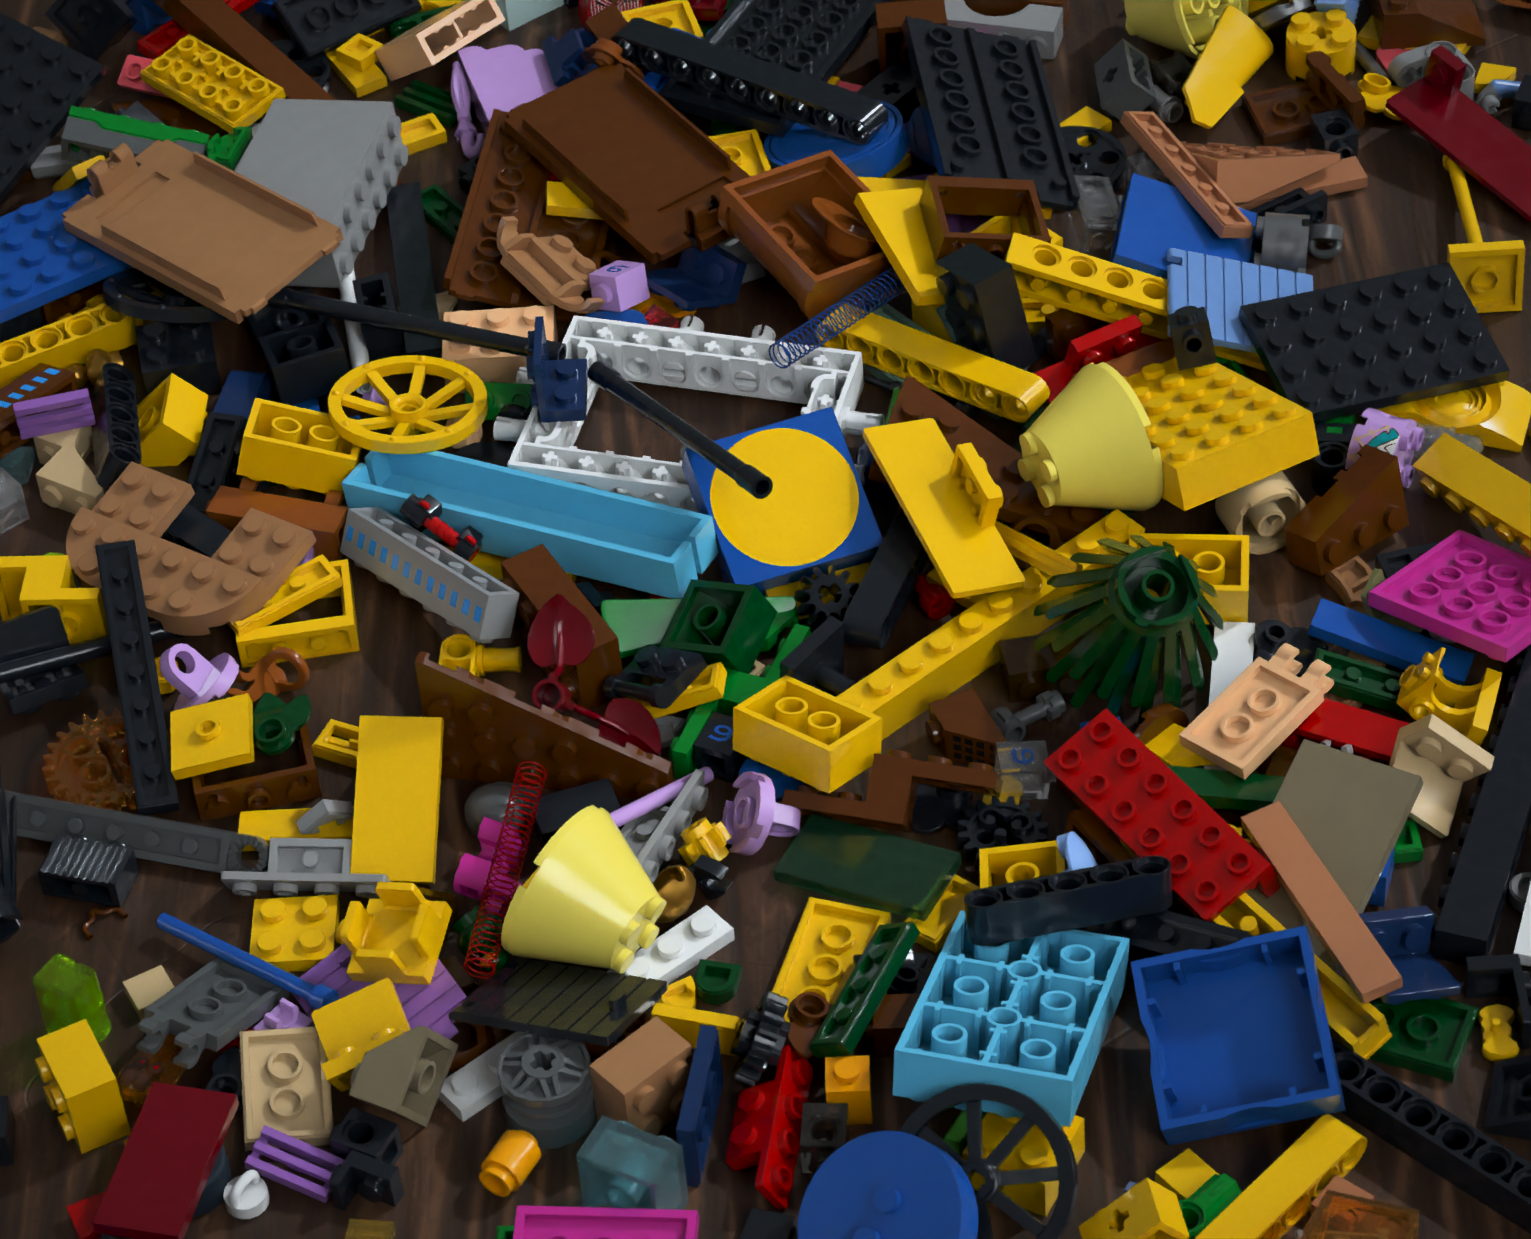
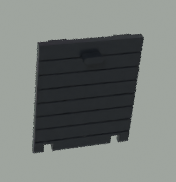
M514 957L506 964V967L501 968L467 997L461 1006L453 1009L449 1013V1019L466 1023L469 1021L472 1024L489 1025L490 1027L501 1029L509 1028V1030L529 1032L543 1036L549 1035V1037L560 1039L569 1038L572 1041L589 1042V1044L608 1047L625 1033L624 1031L649 1007L654 1006L662 998V995L668 990L667 981L646 979L632 975L627 976L613 972L607 973V971L595 969L588 970V968L576 966L568 967V965L552 962L549 964L546 961L533 959L530 961L527 958Z

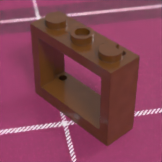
M927 176L919 204L935 262L969 243H973L1004 260L1013 234L950 232L945 214L1017 217L1022 235L1051 243L1033 180Z
M307 723L295 732L293 743L298 742L303 766L209 786L206 784L205 774L192 776L194 795L201 822L238 815L240 811L263 810L322 797ZM254 744V751H258Z

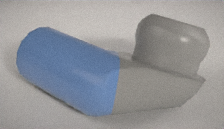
M1492 80L1478 94L1477 105L1490 115L1497 112L1495 107L1500 106L1501 99L1514 98L1521 82Z

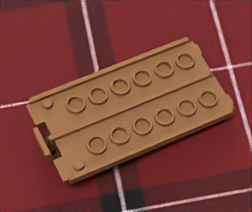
M168 139L163 142L157 140L136 157H134L132 150L127 144H119L109 152L108 158L104 161H97L87 169L88 182L91 183L89 187L91 195L87 194L62 213V221L66 231L237 324L244 320L242 315L248 317L252 313L256 314L268 304L267 301L323 255H329L339 246L338 243L344 239L339 227L316 216L313 211L196 151L193 153Z

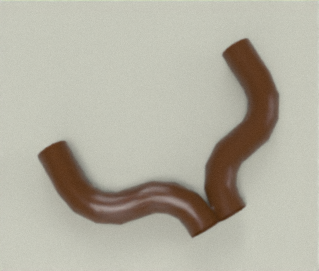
M117 906L103 910L95 907L88 912L90 918L83 923L82 933L88 940L93 938V935L88 931V927L96 920V914L106 916L111 913H118L123 919H126L128 914Z

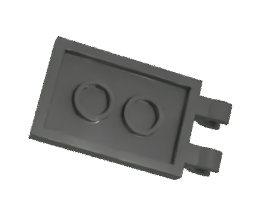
M216 957L145 1008L144 1019L138 1024V1030L147 1034L137 1044L136 1049L153 1055L160 1050L168 1034L176 1036L174 1044L183 1047L179 1055L173 1058V1063L186 1069H191L198 1062L205 1048L215 1052L219 1051L239 1036V1031L247 1030L263 1018L267 1012H271L280 1003L282 998L287 1000L289 992Z

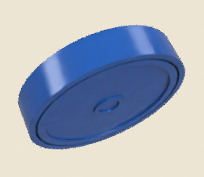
M877 100L886 108L889 116L888 122L866 144H855L795 122L784 138L768 134L764 142V151L771 169L831 149L857 177L880 178L895 168L907 153L908 140L902 115L892 104Z
M877 1131L859 1136L838 1148L814 1174L800 1206L797 1239H977L978 1207L973 1187L966 1173L948 1153L909 1133Z

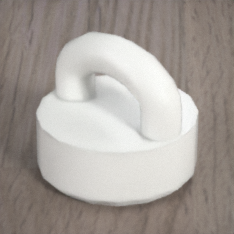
M248 1170L242 1175L233 1178L224 1189L223 1198L228 1213L235 1218L252 1219L261 1215L269 1205L270 1195L268 1187L256 1170Z

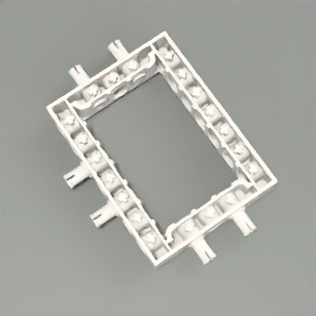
M574 315L562 341L567 347L565 359H587L588 369L594 362L602 361L619 372L627 381L807 404V407H802L801 415L832 407L844 439L848 434L862 435L864 428L881 426L885 423L884 414L855 411L864 387L862 352L818 347L789 367L782 369L777 367L769 356V347L776 342V334L767 325H765L761 336L759 334L762 325L755 326L751 338L703 332L704 323L696 316L693 317L690 326L688 324L691 317H684L678 329ZM784 342V347L788 349L792 359H795V355L792 354L787 343ZM789 343L794 348L796 355L800 356V353L795 349L793 343ZM798 344L801 352L804 353V349ZM775 345L774 353L777 360L783 365H788V363L780 357L777 345ZM772 346L771 349H770V354H771V357H772L773 361H774L777 365H779L780 367H783L782 365H780V364L776 361V359H775V357H774V355H773V346ZM779 346L782 357L789 362L788 356L783 348ZM519 367L516 383L535 384L533 379H528L527 368ZM589 378L586 416L599 388ZM538 407L532 408L527 420L511 419L502 416L496 417L497 421L494 422L493 427L494 439L497 441L517 442L508 461V468L698 513L682 470L683 461L681 460L679 463L654 460L651 459V456L644 455L642 458L617 455L614 454V451L606 450V453L577 449L574 443L584 421L541 423ZM854 464L863 486L865 484V465Z

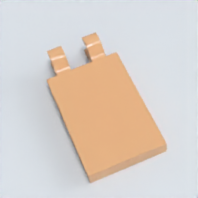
M1284 643L1269 661L1258 657L1195 718L1179 734L1181 745L1245 780L1324 701L1323 694L1327 693L1334 685V680L1325 676L1332 669L1331 665L1317 659L1299 678L1296 675L1303 666L1302 663L1294 660L1300 653L1299 649Z

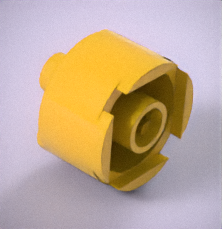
M1330 9L1327 12L1311 13L1297 12L1292 15L1291 22L1286 30L1285 69L1292 79L1296 81L1297 76L1306 82V73L1311 70L1306 64V55L1315 50L1326 53V56L1328 55L1331 58V65L1339 74H1343L1344 77L1349 73L1353 74L1355 70L1357 31L1354 24L1346 18V13L1343 10Z

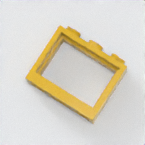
M348 559L330 562L341 575L344 586L319 598L341 596L343 615L259 627L240 637L236 633V644L242 668L254 666L258 660L276 647L292 649L300 654L303 659L360 651L354 588ZM282 658L276 659V663L288 661Z

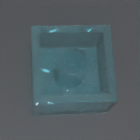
M602 1115L576 1154L584 1207L609 1206L611 1208L684 1210L689 1202L682 1145L669 1137L656 1136L637 1129L629 1122L616 1121Z

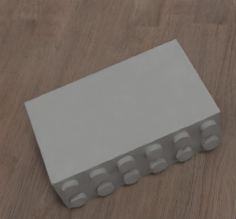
M309 99L273 100L235 172L313 211L316 216L339 227L344 238L338 243L339 246L329 255H323L286 286L339 288L344 274L352 273L354 262L359 252L363 251L365 240L370 230L374 229L381 209L386 205L387 195L390 189L396 186L398 175L408 161V149L406 145H403L400 134L401 120L395 114L393 102Z

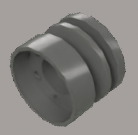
M528 1032L509 1043L499 1057L497 1073L508 1127L510 1130H525L532 1134L538 1141L539 1148H559L574 1143L589 1131L596 1119L589 1069L591 1060L582 1042L572 1041L569 1038L560 1039L549 1037V1035L543 1036Z

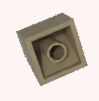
M419 1025L366 1052L362 1062L357 1064L352 1072L349 1095L381 1111L427 1127L459 1045L437 1032Z

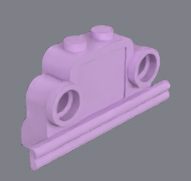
M504 45L487 50L479 46H470L457 50L458 62L461 63V68L464 71L469 86L471 104L485 135L494 109L510 112L511 109L523 103H528L559 88L553 83L544 52L541 49L524 50L517 45Z

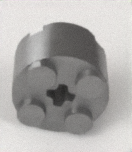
M1265 212V217L1258 216L1256 245H1262V253H1254V264L1305 274L1310 215Z

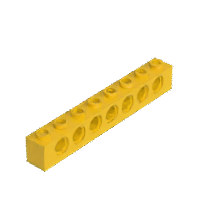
M1016 232L1013 233L1004 261L1012 265L1020 295L1109 323H1114L1136 314L1143 325L1141 333L1160 339L1170 338L1168 336L1167 279ZM1214 345L1216 356L1266 371L1257 353Z

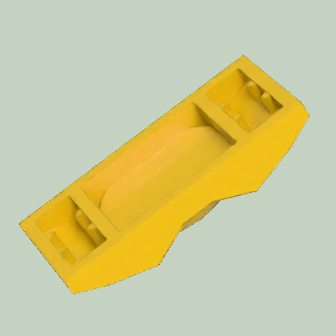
M1503 381L1379 408L1377 410L1396 417L1413 419L1416 421L1417 427L1424 428L1425 434L1440 437L1445 432L1458 441L1521 453L1531 417V393L1516 384Z

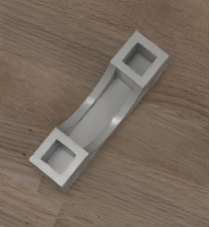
M944 0L947 26L962 29L973 28L978 32L983 31L984 33L999 36L1003 34L1015 36L1021 40H1026L1027 44L1029 39L1036 40L1040 57L1043 59H1055L1063 38V7L1028 4L1024 9L1014 14L986 16L971 10L964 0Z

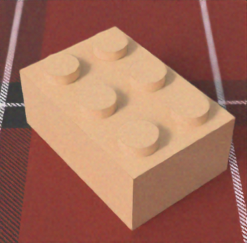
M554 305L444 312L443 321L526 338H528V331H535V317L543 316L546 340L558 342ZM442 340V358L467 367L483 382L516 383L519 367L527 368V357ZM444 378L445 386L452 382L451 380ZM463 389L457 394L465 393L466 390Z

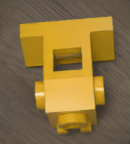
M1441 647L1433 654L1426 652L1422 657L1423 661L1417 666L1410 665L1399 679L1401 688L1396 704L1415 720L1433 714L1475 744L1481 746L1489 729L1502 673L1486 668L1478 684L1471 686L1458 685L1447 680L1444 677L1442 668L1439 667L1446 648Z

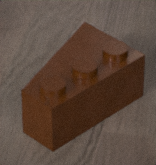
M1367 444L1359 450L1360 458L1347 471L1340 470L1333 477L1336 483L1322 497L1316 495L1284 528L1291 564L1323 576L1409 525L1397 456Z

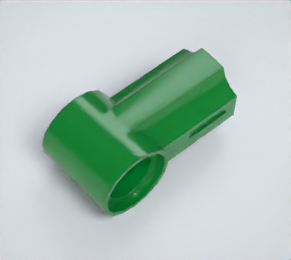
M1226 1173L1222 1175L1214 1174L1187 1200H1178L1190 1236L1188 1239H1194L1242 1193L1236 1180Z

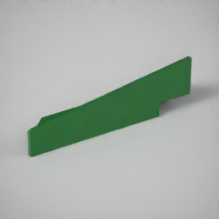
M793 596L765 597L778 612L759 652L769 651L778 642V634L784 628L794 627L795 623L799 624L796 613V600ZM682 598L601 601L602 618L618 637L620 657L633 656L648 644L661 646Z

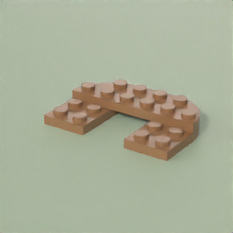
M131 461L92 510L81 507L71 521L66 537V554L81 587L100 588L103 599L95 546L135 540L147 616L159 620L167 632L186 636H201L211 634V627H219L229 621L233 627L234 622L242 621L259 612L263 605L275 595L315 544L316 538L311 530L250 508L211 558L162 539L160 537L192 499L195 492L189 483Z

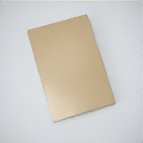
M316 1027L239 1031L245 1151H253V1145L256 1140H259L264 1125L312 1146L330 1145L329 1139L333 1129L331 1084L326 1080L321 1064L327 1062L328 1059ZM268 1143V1145H270V1146H272V1147H275V1148H277V1149H281V1148H279V1147H277V1146H274V1145Z

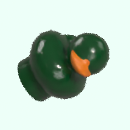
M478 905L451 926L458 934V948L465 956H467L472 931L476 923L479 910ZM485 914L489 918L502 920L498 915ZM482 920L484 923L488 925H493L496 927L503 926L499 922L491 920ZM488 926L481 927L486 931H490L493 933H501V931H499L496 928H491ZM479 933L481 936L485 938H489L492 940L499 939L495 935H491L488 933ZM478 934L475 935V938H481ZM485 939L478 940L480 943L485 945L498 946L493 941H488ZM475 946L477 949L481 951H485L488 953L496 952L492 948L484 946ZM502 947L497 958V964L495 965V973L501 968L506 967V964L509 962L508 954ZM474 953L475 955L479 954L480 958L494 959L489 954ZM479 960V965L490 966L488 963ZM481 967L482 970H484L486 973L491 972L493 970L492 967Z

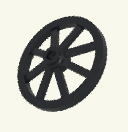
M136 268L116 273L106 279L103 284L104 303L112 310L130 317L167 323H203L228 319L175 289L168 288L162 282ZM147 283L158 296L132 286Z
M968 1084L945 1090L933 1096L918 1107L901 1127L900 1132L917 1136L948 1153L962 1167L970 1183L972 1176L977 1172L982 1177H985V1184H982L978 1190L973 1187L978 1207V1239H994L988 1206L990 1202L1033 1234L1036 1239H1060L1070 1223L1077 1199L1078 1171L1072 1146L1061 1125L1036 1100L1008 1087L990 1084ZM981 1100L1003 1103L1024 1114L986 1159L983 1156ZM965 1102L968 1160L963 1159L928 1126L936 1116L945 1110ZM1037 1125L1051 1145L1057 1166L1002 1171L999 1166L1033 1127ZM1059 1181L1056 1205L1046 1226L1002 1192L1005 1185Z

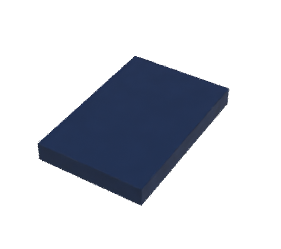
M700 1026L677 1123L676 1135L683 1186L699 1187V1184H701L724 1085L719 1034L716 1026Z

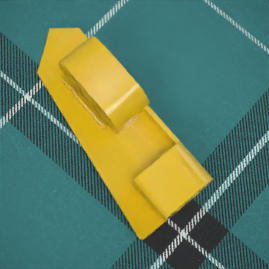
M1229 5L1224 8L1182 87L1186 98L1184 103L1189 108L1192 122L1207 129L1212 128L1244 93L1242 87L1270 58L1274 51L1273 43L1265 32L1251 18L1233 6Z

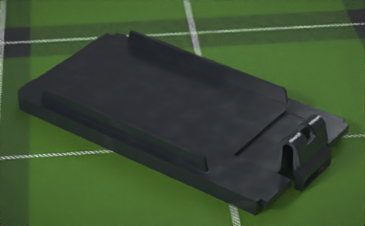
M906 16L902 25V31L938 176L1033 180L1041 207L1072 212L1080 199V194L1036 40L1029 39L1027 44L1026 40H1021L1015 36L1005 34L999 36L978 32L973 28L962 29L932 23L930 20L915 18L914 20L913 17ZM976 215V217L985 219H992L993 217H995L989 215Z

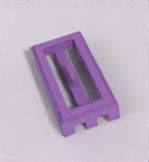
M88 388L13 403L21 440L96 425Z
M264 1125L259 1140H256L253 1145L251 1155H248L245 1160V1169L256 1170L263 1177L326 1203L331 1194L329 1187L331 1174L337 1165L343 1164L345 1159ZM268 1143H270V1144H272V1145H274V1146H277V1147H279V1148H281V1149H284V1150H286V1151H288V1152H290V1153H293V1154H295V1155H297V1156H300V1157H302V1158H304V1159H307V1160H309V1161H311V1162H314V1163H316V1164H318V1165H321V1166H323V1167H325V1168H327V1169H330V1170H332V1171L330 1172V1171H328V1170H326V1169H323V1168H321V1167H319V1166H316V1165H314V1164H312V1163H309V1162H307V1161H305V1160H302V1159H300V1158H298V1157H295V1156H293V1155H291V1154H289V1153H286V1152H284V1151H282V1150H279V1149H277V1148H275V1147H272V1146L268 1145ZM264 1155L287 1165L288 1168L297 1172H303L324 1181L325 1184L322 1187L262 1161L260 1158Z

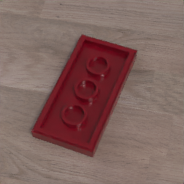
M153 1082L92 1222L95 1233L133 1239H184L238 1108L237 1094Z

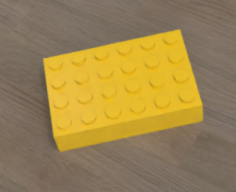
M1174 356L1173 359L1163 363L1146 365L1139 373L1129 377L1124 376V379L1139 398L1150 420L1151 425L1144 428L1151 448L1159 447L1164 473V487L1161 498L1183 511L1192 509L1320 455L1313 413L1219 363L1179 371Z

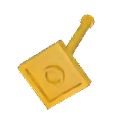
M1444 154L1442 158L1443 166L1450 174L1468 242L1464 244H1448L1447 262L1453 268L1473 306L1477 308V313L1522 311L1525 263L1523 240L1483 242L1464 170Z

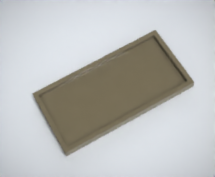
M1303 739L1273 803L1280 801L1356 912L1361 914L1367 906L1422 789L1423 781L1419 775ZM1253 844L1252 847L1259 853V851ZM1280 882L1281 888L1268 899L1257 888L1253 891L1247 890L1245 892L1286 929L1306 925L1314 954L1336 972L1337 965Z

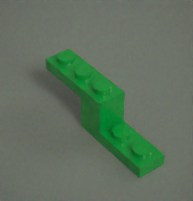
M795 623L788 637L782 638L780 641L777 657L772 665L766 666L762 677L725 668L727 678L723 698L698 705L696 709L692 708L688 713L680 737L676 736L671 743L669 758L673 761L676 779H680L696 770L693 744L714 711L733 716V707L780 679V662L811 634L810 627Z

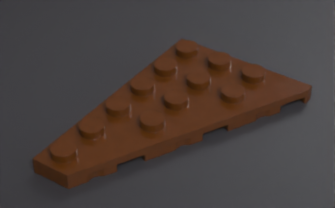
M905 377L887 425L933 418L954 454L958 444L972 443L979 457L985 460L987 471L994 483L999 485L1002 490L1003 505L999 508L997 519L1014 524L1019 518L1028 514L1044 515L1057 525L1060 538L1067 541L1102 519L1103 512L1098 508L1069 506L1045 508L1041 504L1037 490L1032 482L1024 481L1020 475L1017 462L1023 458L1022 454L915 378ZM873 459L868 479L889 485L876 460ZM1038 524L1025 526V528L1049 535L1047 530Z
M418 652L415 660V669L423 717H442L444 719L441 777L495 783L497 781L514 783L517 766L522 762L532 761L541 764L547 771L544 789L565 790L609 778L616 797L639 799L674 782L672 762L655 754L645 753L639 747L626 742L624 747L600 737V730L570 716H563L555 709L543 704L540 709H537L515 699L516 692L486 678L476 677L470 671L459 666L456 671H453L428 660L430 653ZM524 763L519 767V769L528 766L535 767L545 773L541 766L534 763ZM533 768L520 770V773H533L541 778L544 777L542 772ZM523 775L528 779L540 780V778L534 775ZM525 780L519 781L522 785H529L532 787L539 786L538 784L529 783Z

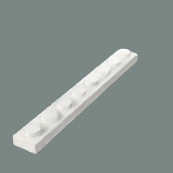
M706 905L656 938L648 949L641 948L638 950L631 965L623 974L667 981L668 985L698 965L700 959H707L735 940L734 928ZM609 969V970L607 971V973H609V972L619 973V972L615 971L614 969ZM516 1031L445 1079L438 1098L462 1122L503 1096L500 1091L497 1073L499 1057L509 1043L520 1035L525 1034V1032Z

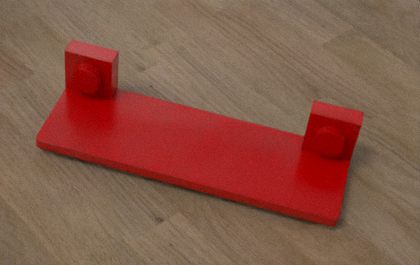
M1107 708L1045 759L1044 764L1046 768L1138 858L1154 855L1162 856L1170 861L1173 892L1202 920L1213 921L1247 890L1253 891L1257 888L1268 899L1281 888L1271 864Z

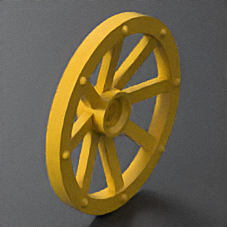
M422 355L387 357L358 366L347 372L334 384L328 397L329 419L332 427L341 437L361 448L388 454L426 453L457 444L472 435L482 425L488 411L486 387L473 371L450 360ZM413 373L409 392L399 395L382 378L396 374ZM426 374L443 377L452 381L427 399L421 396ZM369 382L388 406L350 394ZM463 389L467 390L473 399V403L437 408ZM345 406L378 417L351 421L342 408ZM463 417L448 427L432 422ZM394 427L391 435L370 431ZM421 431L426 433L421 435H414L420 433Z

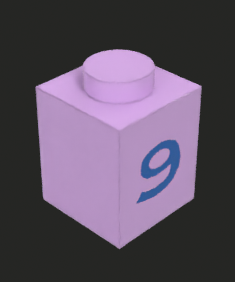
M617 260L588 274L592 298L601 297L605 301L599 310L623 312L650 298L644 263Z

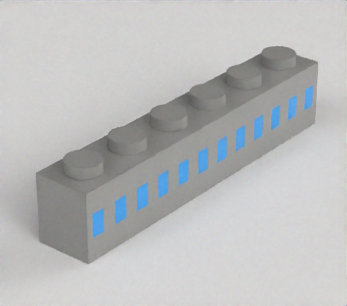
M381 507L348 508L340 552L354 560V565L373 572L377 575L376 578L379 581L395 586L399 589L401 595L417 600L423 604V609L439 614L446 619L448 625L461 628L470 634L469 637L476 642L492 643L493 639L511 637L520 593Z

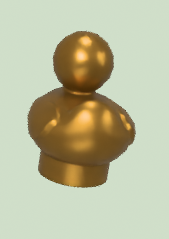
M97 348L89 351L85 366L74 363L68 365L65 370L75 372L77 388H81L88 379L95 385L104 364L110 362L123 366L124 364L118 350L107 353L105 350Z

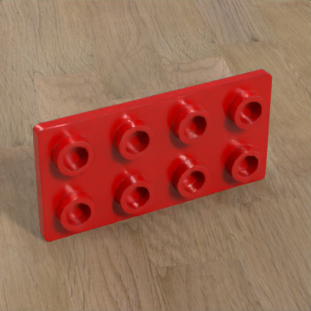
M1133 314L1071 340L1063 361L1039 370L1034 374L1041 377L1049 387L1050 396L1046 400L1049 406L1072 380L1073 375L1078 373L1085 365L1092 362L1095 365L1101 362L1105 363L1164 339L1141 333L1143 325L1137 315Z

